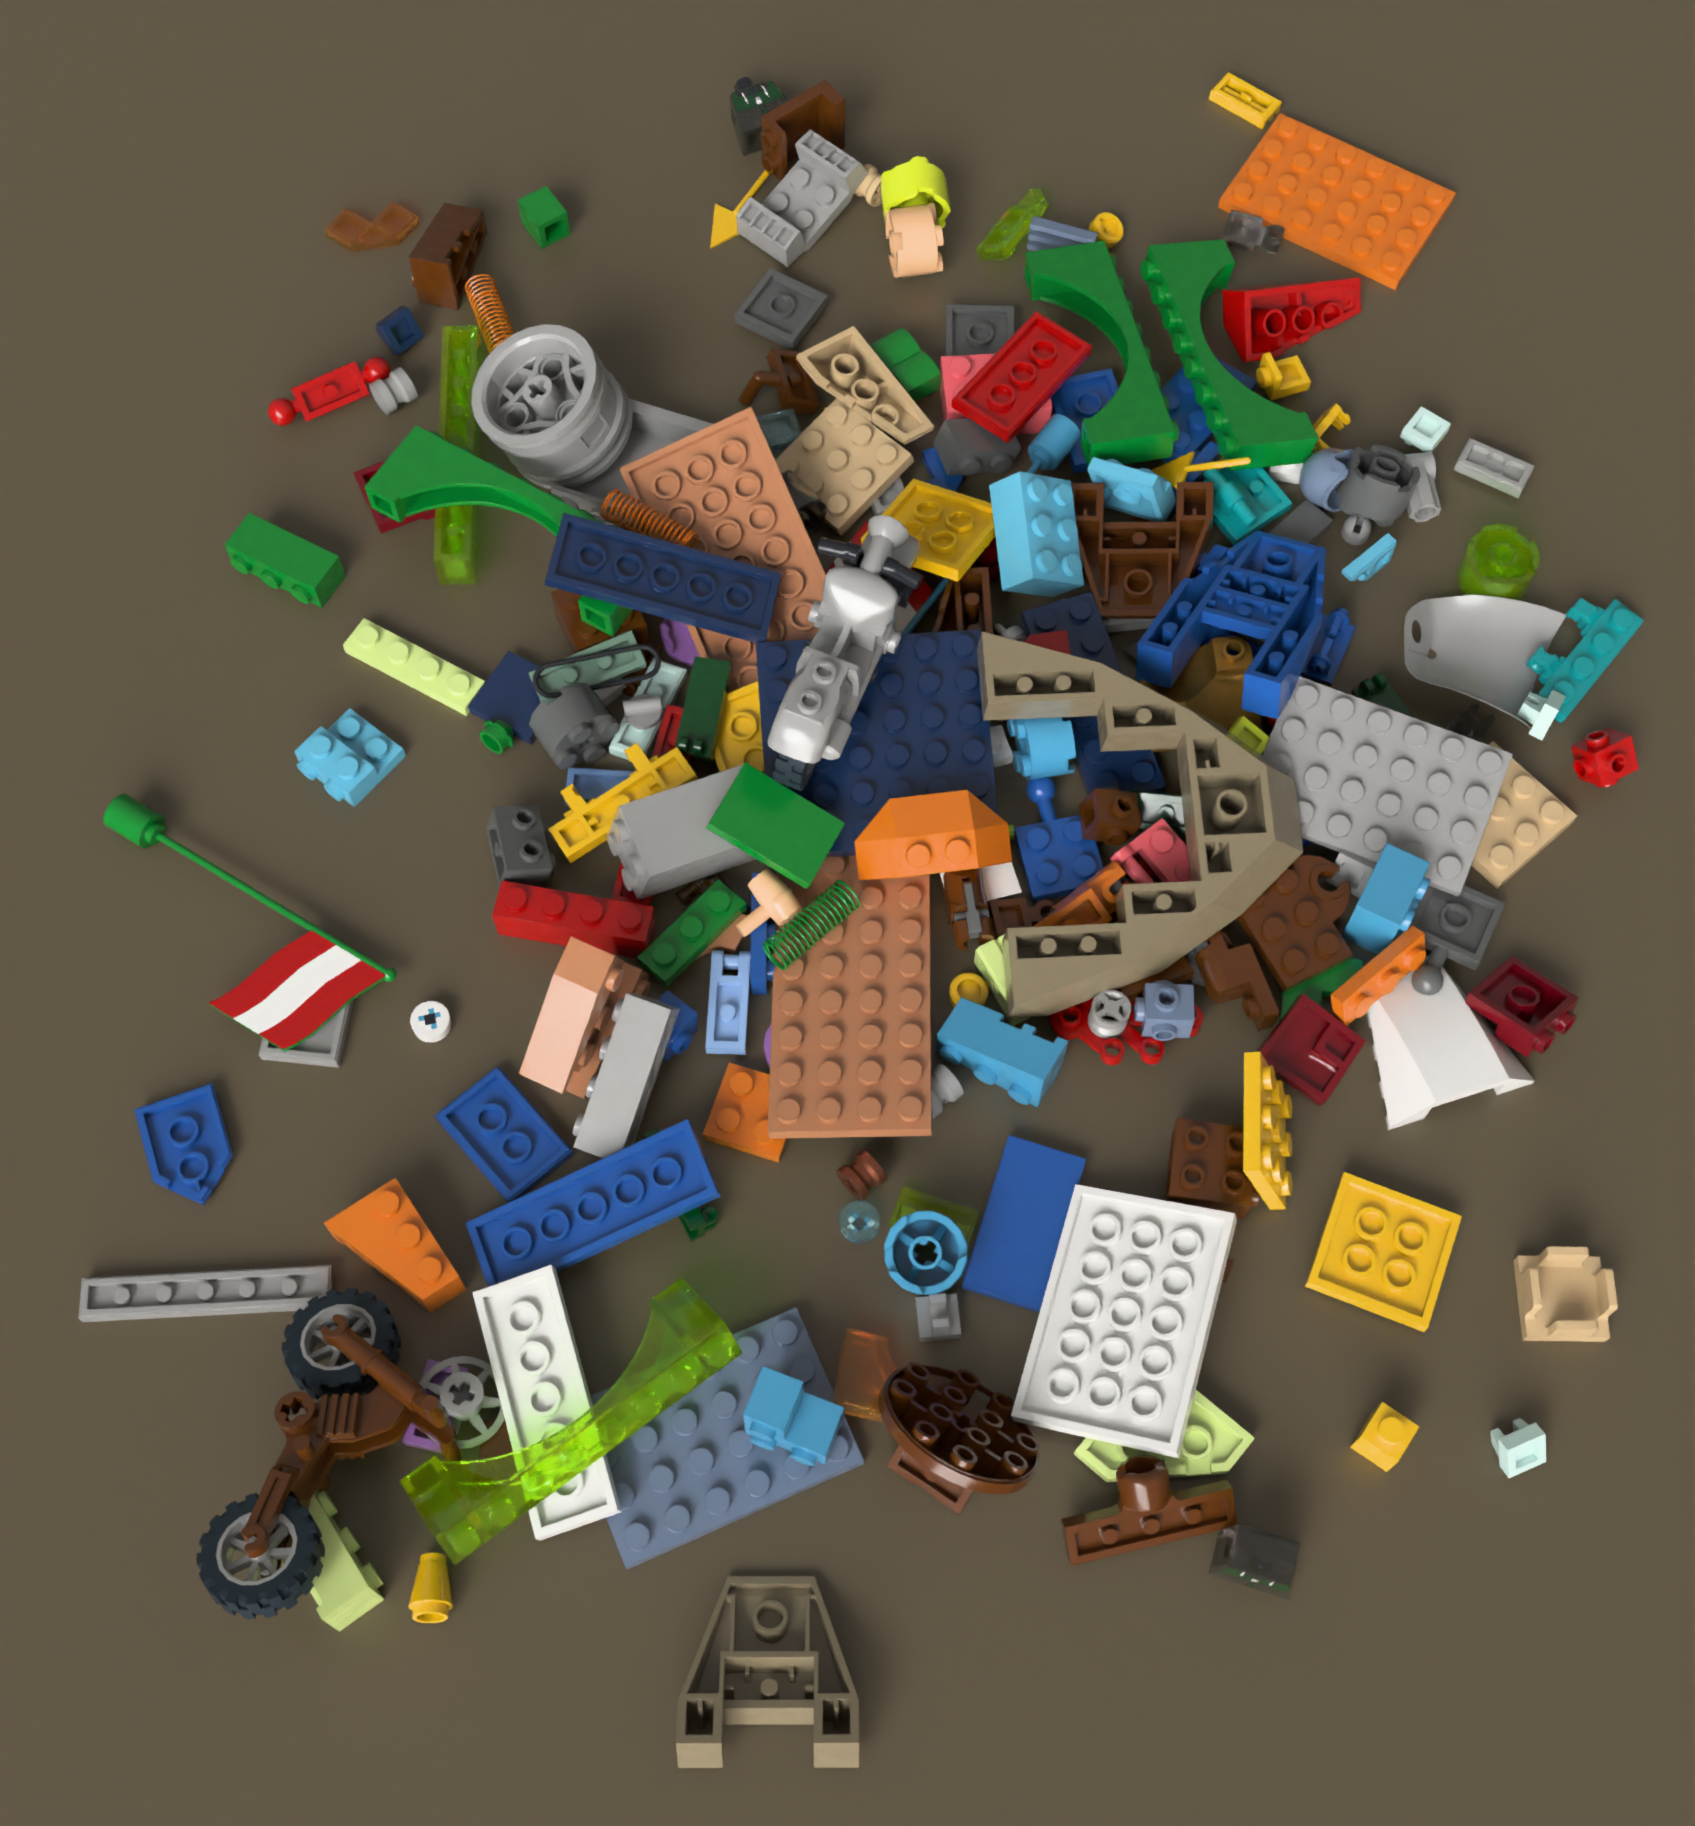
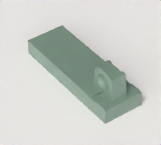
M631 630L563 659L636 645L637 642ZM635 650L547 668L540 673L538 683L543 691L555 693L560 692L559 689L563 686L573 683H587L590 686L617 680L646 668V662L641 651ZM535 670L532 671V672H529V677H530V679H531V681H532V684H533V675H534V673H535ZM536 691L540 702L544 700L547 705L556 699L543 697Z

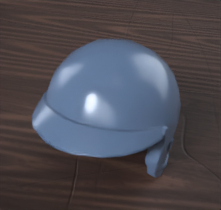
M1324 448L1316 451L1306 459L1300 470L1299 484L1302 494L1308 501L1331 512L1341 510L1339 508L1341 500L1337 494V487L1349 475V470L1346 466L1354 451L1353 449Z

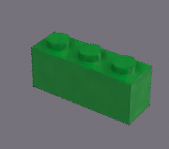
M251 513L247 514L224 544L231 559L230 563L237 571L246 575L251 573L261 578L266 585L273 589L280 587L290 592L295 599L304 604L310 602L323 608L346 577L338 555Z

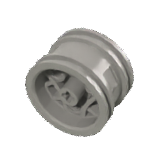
M543 324L528 327L511 335L500 343L485 359L476 375L472 388L471 405L474 418L482 431L495 445L505 452L510 462L525 478L543 488L550 489L552 484L573 488L592 481L615 462L628 442L633 414L629 397L613 374L604 368L602 361L587 340L573 329L561 325Z

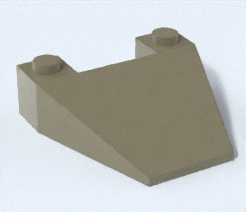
M727 1576L678 1698L676 1724L678 1768H723L725 1725H814V1768H859V1698L815 1576Z

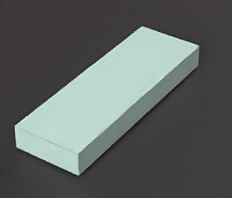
M655 658L652 659L645 674L654 669L656 664ZM661 661L658 673L652 678L641 681V686L638 687L634 696L641 694L653 697L660 696L662 717L654 727L642 730L632 727L624 715L619 725L620 728L609 746L610 754L628 760L624 750L637 743L648 758L657 740L666 705H674L687 678V669Z

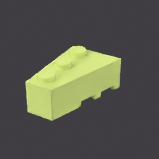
M325 1491L319 1494L315 1492L310 1499L308 1510L322 1534L321 1540L325 1546V1557L320 1559L323 1564L322 1572L319 1577H314L312 1581L314 1587L310 1593L319 1605L316 1610L321 1619L340 1632L385 1600L378 1590L384 1582L370 1562L364 1566L360 1562L355 1552L361 1546L347 1526L340 1530L332 1516L338 1513V1510Z

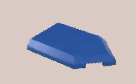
M213 1083L134 1109L153 1182L203 1206L234 1156Z

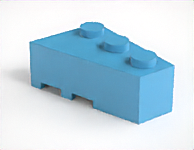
M961 997L938 1032L935 1049L939 1051L940 1056L953 1065L962 1064L971 1069L980 1081L988 1085L995 1083L1008 1091V1095L1018 1103L1023 1105L1030 1103L1038 1108L1062 1069L1068 1041L1057 1037L1054 1043L1035 1036L1037 1032L1035 1027L1026 1023L1022 1029L1013 1027L1003 1022L1004 1014Z

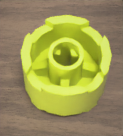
M916 156L909 162L882 173L880 191L884 222L885 213L888 210H893V208L934 203L937 219L934 225H941L944 228L946 225L945 219L951 212L947 181L941 169L929 163L926 157Z

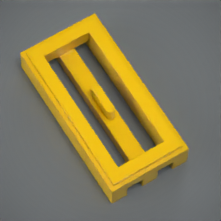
M1229 72L1210 91L1209 100L1262 130L1266 126L1267 121L1270 122L1273 119L1274 113L1277 114L1280 111L1282 104L1278 99Z

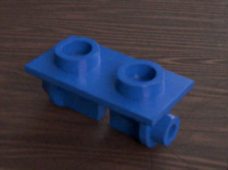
M1336 608L1335 611L1330 612L1329 616L1322 614L1320 629L1301 674L1332 685L1356 629V626L1349 624V612L1346 609Z

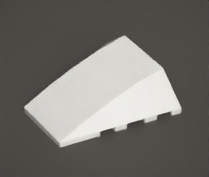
M1430 955L1426 956L1421 966L1426 965ZM1444 967L1440 971L1443 975L1444 983L1438 993L1423 995L1417 992L1411 983L1414 971H1411L1398 982L1392 992L1384 994L1374 1002L1366 1013L1369 1028L1372 1029L1374 1040L1372 1047L1375 1061L1378 1062L1381 1078L1379 1085L1382 1099L1384 1098L1387 1111L1385 1118L1388 1130L1424 1119L1433 1107L1494 1088L1496 1095L1533 1084L1535 1081L1507 1045L1494 1036V1029L1482 1014L1465 1003L1467 996Z

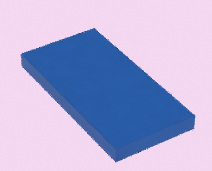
M1008 1136L964 1277L962 1289L1040 1313L1075 1184L1079 1185L1086 1161L1085 1158L1014 1136Z

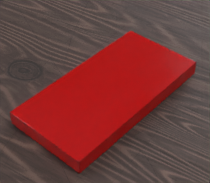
M1036 311L952 399L951 407L1006 443H1009L1091 355L1092 345Z

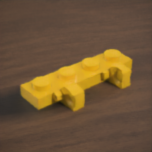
M637 743L627 748L624 752L628 760L634 765L636 771L631 773L629 778L596 799L592 798L585 802L574 784L560 791L571 810L563 814L565 819L548 830L570 863L607 840V834H609V829L620 805L698 780L697 775L677 747L660 758L655 755L650 759L646 757Z

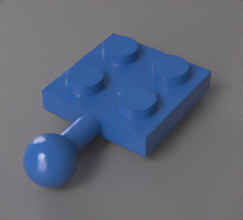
M1050 777L1033 779L1028 781L1026 793L1028 798L1038 805L1042 822L1014 828V839L1031 902L1071 894L1078 886L1103 869L1096 841L1082 838L1080 815L1057 819L1052 799L1056 794L1054 781Z

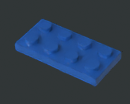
M1217 358L1234 378L1255 392L1258 383L1256 380ZM1183 366L1160 390L1161 394L1166 395L1168 398L1169 416L1171 420H1176L1179 430V439L1174 442L1172 457L1161 459L1166 463L1197 449L1201 451L1214 436L1213 432L1207 427L1206 416L1201 405L1196 402L1195 391L1190 380L1185 377Z

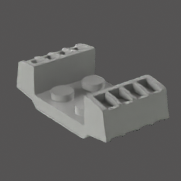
M811 129L795 144L799 156L798 162L762 204L749 197L736 215L738 234L761 248V250L771 255L774 259H777L787 268L803 252L810 250L851 202L854 192L868 175L862 163Z

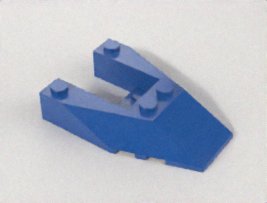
M1257 530L1228 549L1227 556L1219 562L1210 561L1204 565L1202 573L1195 578L1186 577L1183 579L1137 644L1136 679L1171 688L1213 626L1245 634L1255 639L1265 640L1263 646L1244 673L1241 709L1257 713L1261 716L1278 719L1293 694L1322 623L1326 548Z

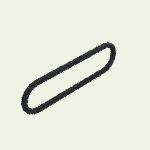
M636 644L547 662L535 670L533 686L543 697L558 698L563 695L561 692L548 693L540 688L538 677L543 670L640 649L650 651L655 657L656 664L651 672L594 684L589 687L592 690H598L647 680L658 673L661 666V657L653 646Z

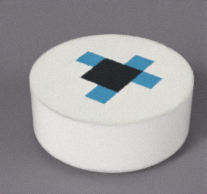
M427 1001L419 1004L413 1010L410 1024L414 1034L420 1040L433 1043L442 1040L448 1035L451 1030L452 1020L447 1008L443 1004L436 1001Z

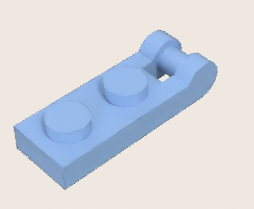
M712 950L706 1054L746 1055L751 951H739V955L724 954V950ZM724 970H738V976L723 975Z

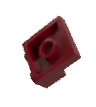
M1511 956L1468 993L1465 1003L1498 1025L1494 1034L1496 1038L1528 1058L1535 1050L1540 1054H1544L1553 1043L1555 1032L1565 1035L1570 1030L1577 1017L1573 1011L1579 997Z

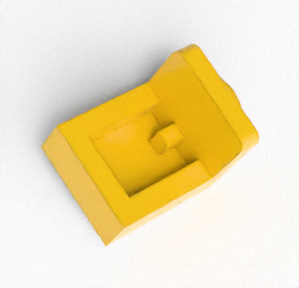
M1270 352L1262 354L1259 368L1256 370V379L1260 388L1265 389L1270 401L1309 390L1311 380L1298 355L1274 361Z

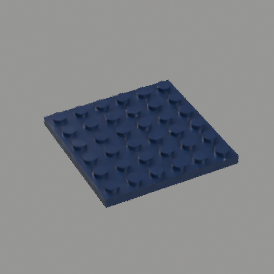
M980 629L902 634L894 654L889 652L886 654L882 653L876 666L879 669L874 683L869 682L850 722L852 731L840 757L834 760H827L821 757L814 768L810 781L808 780L807 786L803 791L784 785L845 823L826 857L854 856L855 839L862 833L889 798L968 790L999 816L989 720L983 721L977 656ZM813 639L755 643L764 774L772 779L774 778L773 771L779 753L768 746V737L783 697L796 675L797 662L802 654L806 642L811 643Z

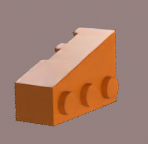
M396 1178L324 1222V1225L334 1239L361 1257L364 1262L383 1274L391 1283L430 1313L466 1291L459 1275Z

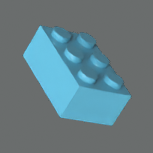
M1019 471L989 485L1002 591L1055 597L1084 586L1071 481Z

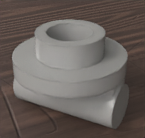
M641 694L634 696L630 700L623 701L625 718L636 729L652 728L658 724L662 717L660 696L653 697Z

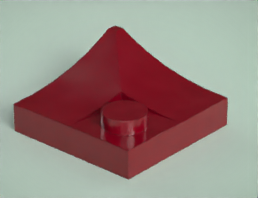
M1303 993L1297 996L1280 1022L1256 1052H1261L1267 1064L1274 1067L1277 1078L1320 1106L1326 1103L1366 1040Z

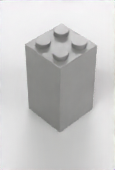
M743 765L619 806L609 829V834H607V842L614 856L619 855L624 867L621 870L624 884L629 891H634L637 900L756 860V858L706 829V826Z

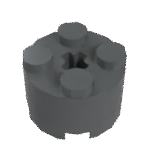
M1372 444L1370 450H1362L1358 446L1353 451L1346 466L1349 470V475L1337 487V494L1341 500L1339 508L1348 515L1359 514L1365 518L1372 519L1380 526H1392L1394 521L1399 519L1404 513L1420 479L1419 468L1416 466L1411 469L1410 466L1404 463L1406 455L1390 447Z
M573 683L563 686L559 689L563 695L553 700L549 705L543 700L532 713L529 722L535 737L560 770L567 769L584 761L588 764L597 762L605 755L606 750L604 747L620 728L615 717L587 683Z

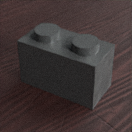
M969 418L944 420L933 442L947 476H969L979 473H1002L1009 471L1021 450L1016 435L1009 443H1006Z

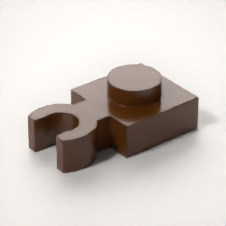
M1026 897L989 900L988 907L994 940L1004 935L1007 928L1033 927L1044 919L1041 913L1049 912L1053 907V902L1041 900L1034 907H1028Z

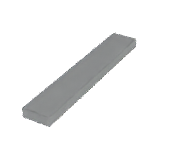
M332 1265L82 1278L78 1319L82 1322L285 1312L297 1311L299 1308L304 1310L308 1306L307 1302L316 1296L320 1299L327 1296L326 1292L334 1290V1268Z

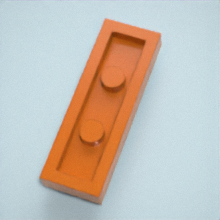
M1412 925L1331 994L1333 1016L1348 1026L1356 1018L1364 1016L1370 1006L1381 996L1392 992L1398 982L1409 972L1421 967L1426 959L1425 933Z

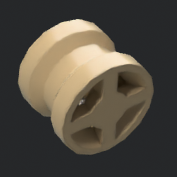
M866 164L864 168L868 175L854 194L859 197L864 196L869 205L877 207L882 204L880 191L882 175L878 173L875 166Z

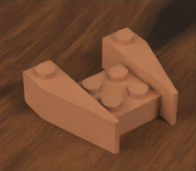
M571 936L553 974L519 1074L561 1094L568 1091L586 1099L589 1081L594 1074L598 1075L603 1060L599 1059L602 1043L607 1036L611 1037L616 1024L615 1021H612V1014L617 1001L620 998L624 999L626 993H638L648 996L651 988V983L648 980L651 974Z

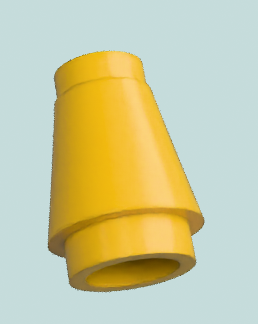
M425 1553L420 1556V1564L418 1565L408 1606L413 1611L412 1619L417 1622H443L448 1619V1611L453 1608L446 1555L442 1553Z

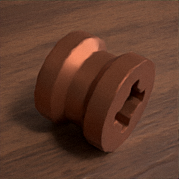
M863 1149L855 1154L854 1161L851 1164L842 1165L836 1170L843 1185L860 1201H864L869 1197V1190L875 1185L881 1186L887 1181V1176L882 1167Z

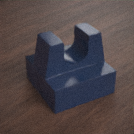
M401 305L375 324V329L381 340L388 346L391 353L397 356L424 337L409 308Z

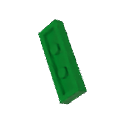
M718 879L637 957L638 964L667 988L747 910L746 902Z

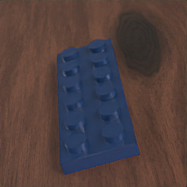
M563 513L544 585L746 641L761 643L765 642L781 573Z
M1092 592L1022 612L1021 619L1028 636L1031 634L1066 630L1071 655L1100 662L1123 674ZM1097 716L1062 717L1063 721L1070 720L1072 724L1076 750L1074 761L1087 796L1095 788L1106 789L1112 787L1119 788L1124 792H1130L1131 789L1165 792L1166 784L1154 753L1151 750L1100 752Z

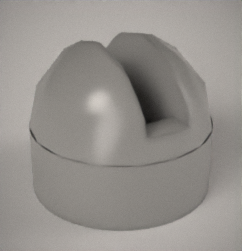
M1361 515L1349 516L1341 530L1343 539L1351 545L1366 543L1372 531L1371 521ZM1355 525L1361 526L1360 533L1353 532Z

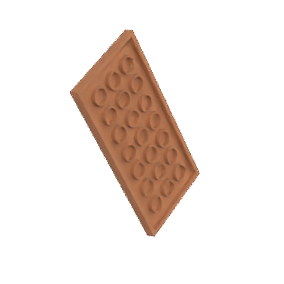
M752 407L619 468L631 497L635 498V501L639 500L640 504L644 502L645 506L649 505L650 509H655V512L664 513L665 517H670V520L674 519L680 525L684 524L685 528L689 527L690 530L698 532L699 539L696 550L781 573L765 642L811 640L814 638L819 629L815 628L813 623L808 622V617L815 600L821 602L823 600L822 590L826 574ZM641 505L638 513L643 509V505ZM648 508L645 509V512H644V514H643V517H644V515L646 514V512L648 511ZM653 511L650 512L648 519L653 514ZM656 513V515L654 516V519H653V521H652V524H653V522L655 521V519L657 518L658 513ZM663 516L660 517L659 522H658L656 528L654 529V531H653L652 534H651V537L654 536L655 531H656V529H657L659 523H660L661 520L663 519ZM666 519V520L664 521V524H663V526H662V529L664 528V526H665V524L667 523L668 519ZM671 522V523L669 524V527H668L666 533L664 534V536L662 537L661 540L664 541L665 536H666L668 530L670 529V527L672 526L673 522ZM652 524L650 525V527H649L648 530L646 531L647 534L649 533ZM676 524V525L674 526L673 532H672V534L670 535V537H669V539L667 540V542H670V539H671V537H672L674 531L676 530L678 524ZM682 527L679 529V532H678V534H677L675 540L673 541L674 544H675V542H676V540H677L679 534H680L681 531H682ZM662 529L660 530L659 534L656 536V539H658V538L660 537V534H661V532H662ZM687 530L684 532L683 537L678 545L681 544L683 538L687 534ZM695 534L694 539H693V542H692V544H691V546H690L689 548H693L694 543H695V540H696V534ZM686 624L700 657L730 661L733 664L728 693L758 681L756 644L754 642Z
M856 855L826 857L807 889L776 871V875L787 887L792 888L793 894L802 905V909L807 908V905L811 904V901L816 900V897L820 896L822 892L825 893V890L829 889L830 885H834L836 880L846 882L855 891L860 900V907L856 908V911H852L851 915L847 914V918H843L842 923L838 922V926H834L833 930H829V934H824L825 937L820 938L819 942L815 941V946L811 945V949H806L805 954L801 953L802 957H797L796 962L792 961V965H788V969L782 970L774 964L768 1112L769 1139L932 1136L930 874L901 878L858 880ZM838 883L839 887L845 890L855 904L858 905L854 895L845 886ZM833 893L834 897L842 904L845 910L849 912V909L842 903L839 897L835 893ZM828 896L831 903L839 910V912L843 916H845L844 912L836 905L834 900ZM824 901L826 906L833 912L836 918L840 920L839 915H837L835 911L831 908V906L826 901ZM820 905L822 911H824V913L830 918V920L836 924L835 920L828 914L825 908ZM815 909L817 914L831 928L830 923L822 916V914L817 909ZM811 913L814 920L821 926V928L824 931L827 932L826 928L820 923L817 917ZM806 916L808 922L814 927V929H815L820 935H822V933L820 932V930H819V929L814 925V923ZM802 921L804 927L817 939L814 932ZM775 923V932L779 931V928L784 927V925L778 926ZM797 924L799 930L805 935V937H806L811 943H813L812 940H811V938H810V937L805 933V931ZM793 929L796 936L808 947L806 941ZM788 932L790 938L795 942V944L802 951H804L802 946L797 942V940ZM784 937L787 944L792 948V950L799 955L796 948L791 944V942ZM779 941L784 950L792 958H794V956L788 950V948L781 941ZM774 944L783 958L789 962L786 955ZM774 951L775 958L784 966L783 961Z

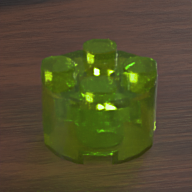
M1493 524L1483 527L1480 533L1473 536L1468 542L1458 565L1457 580L1464 595L1496 596L1521 601L1539 567L1540 553L1536 542L1533 539L1529 542L1524 536L1516 533L1518 528L1515 526Z

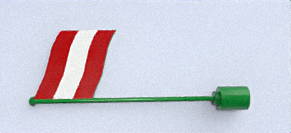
M125 793L115 797L108 805L103 817L104 825L141 848H148L152 845H157L160 841L309 930L300 938L274 953L237 987L208 1003L216 1010L285 1052L296 1047L318 1032L352 1000L383 980L392 982L396 979L397 972L393 967L390 969L385 968L166 836L165 818L163 815Z

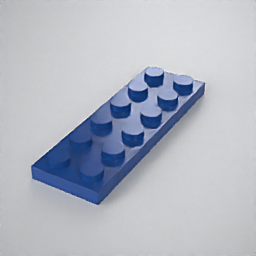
M687 1119L465 1224L489 1287L549 1265L554 1266L558 1273L721 1197V1193L695 1129Z

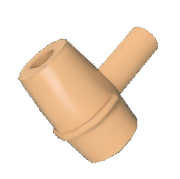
M767 868L754 877L747 885L760 906L735 926L743 937L748 936L770 917L778 926H782L788 923L790 919L793 920L794 916H798L802 905L793 894L792 888H788L776 874Z

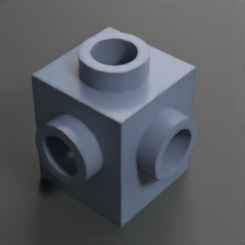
M1167 980L1145 983L1142 998L1136 997L1134 1004V1020L1141 1022V1036L1153 1037L1159 1041L1189 1038L1195 1021L1194 986L1174 984Z

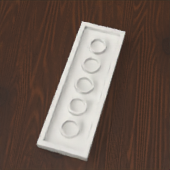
M549 1265L473 1292L535 1539L541 1541L622 1512L556 1268Z

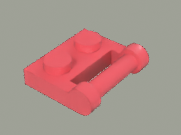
M1163 818L1110 858L1111 861H1115L1125 870L1135 884L1155 883L1133 857L1137 853L1162 882L1191 881L1187 846Z

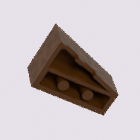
M449 203L442 205L408 257L412 271V286L416 288L419 303L455 310L459 309L465 293V285L471 278L487 235L483 210Z
M988 567L969 568L958 582L948 579L932 632L980 629V636L981 632L993 634Z

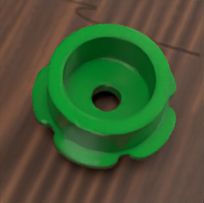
M492 720L484 722L485 728L479 733V737L488 749L494 753L501 754L506 748L513 747L514 740L512 736L514 732L507 723L502 720H496L495 723Z

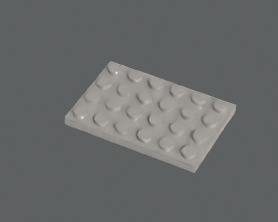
M1299 677L1290 700L1276 720L1262 756L1291 776L1295 781L1301 837L1303 839L1340 852L1342 849L1375 863L1378 862L1386 843L1430 862L1424 877L1431 879L1428 886L1458 897L1461 894L1513 754L1309 679Z

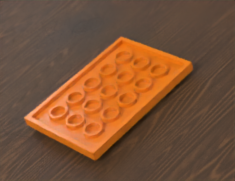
M1280 113L1220 197L1218 208L1396 290L1450 208L1456 192Z

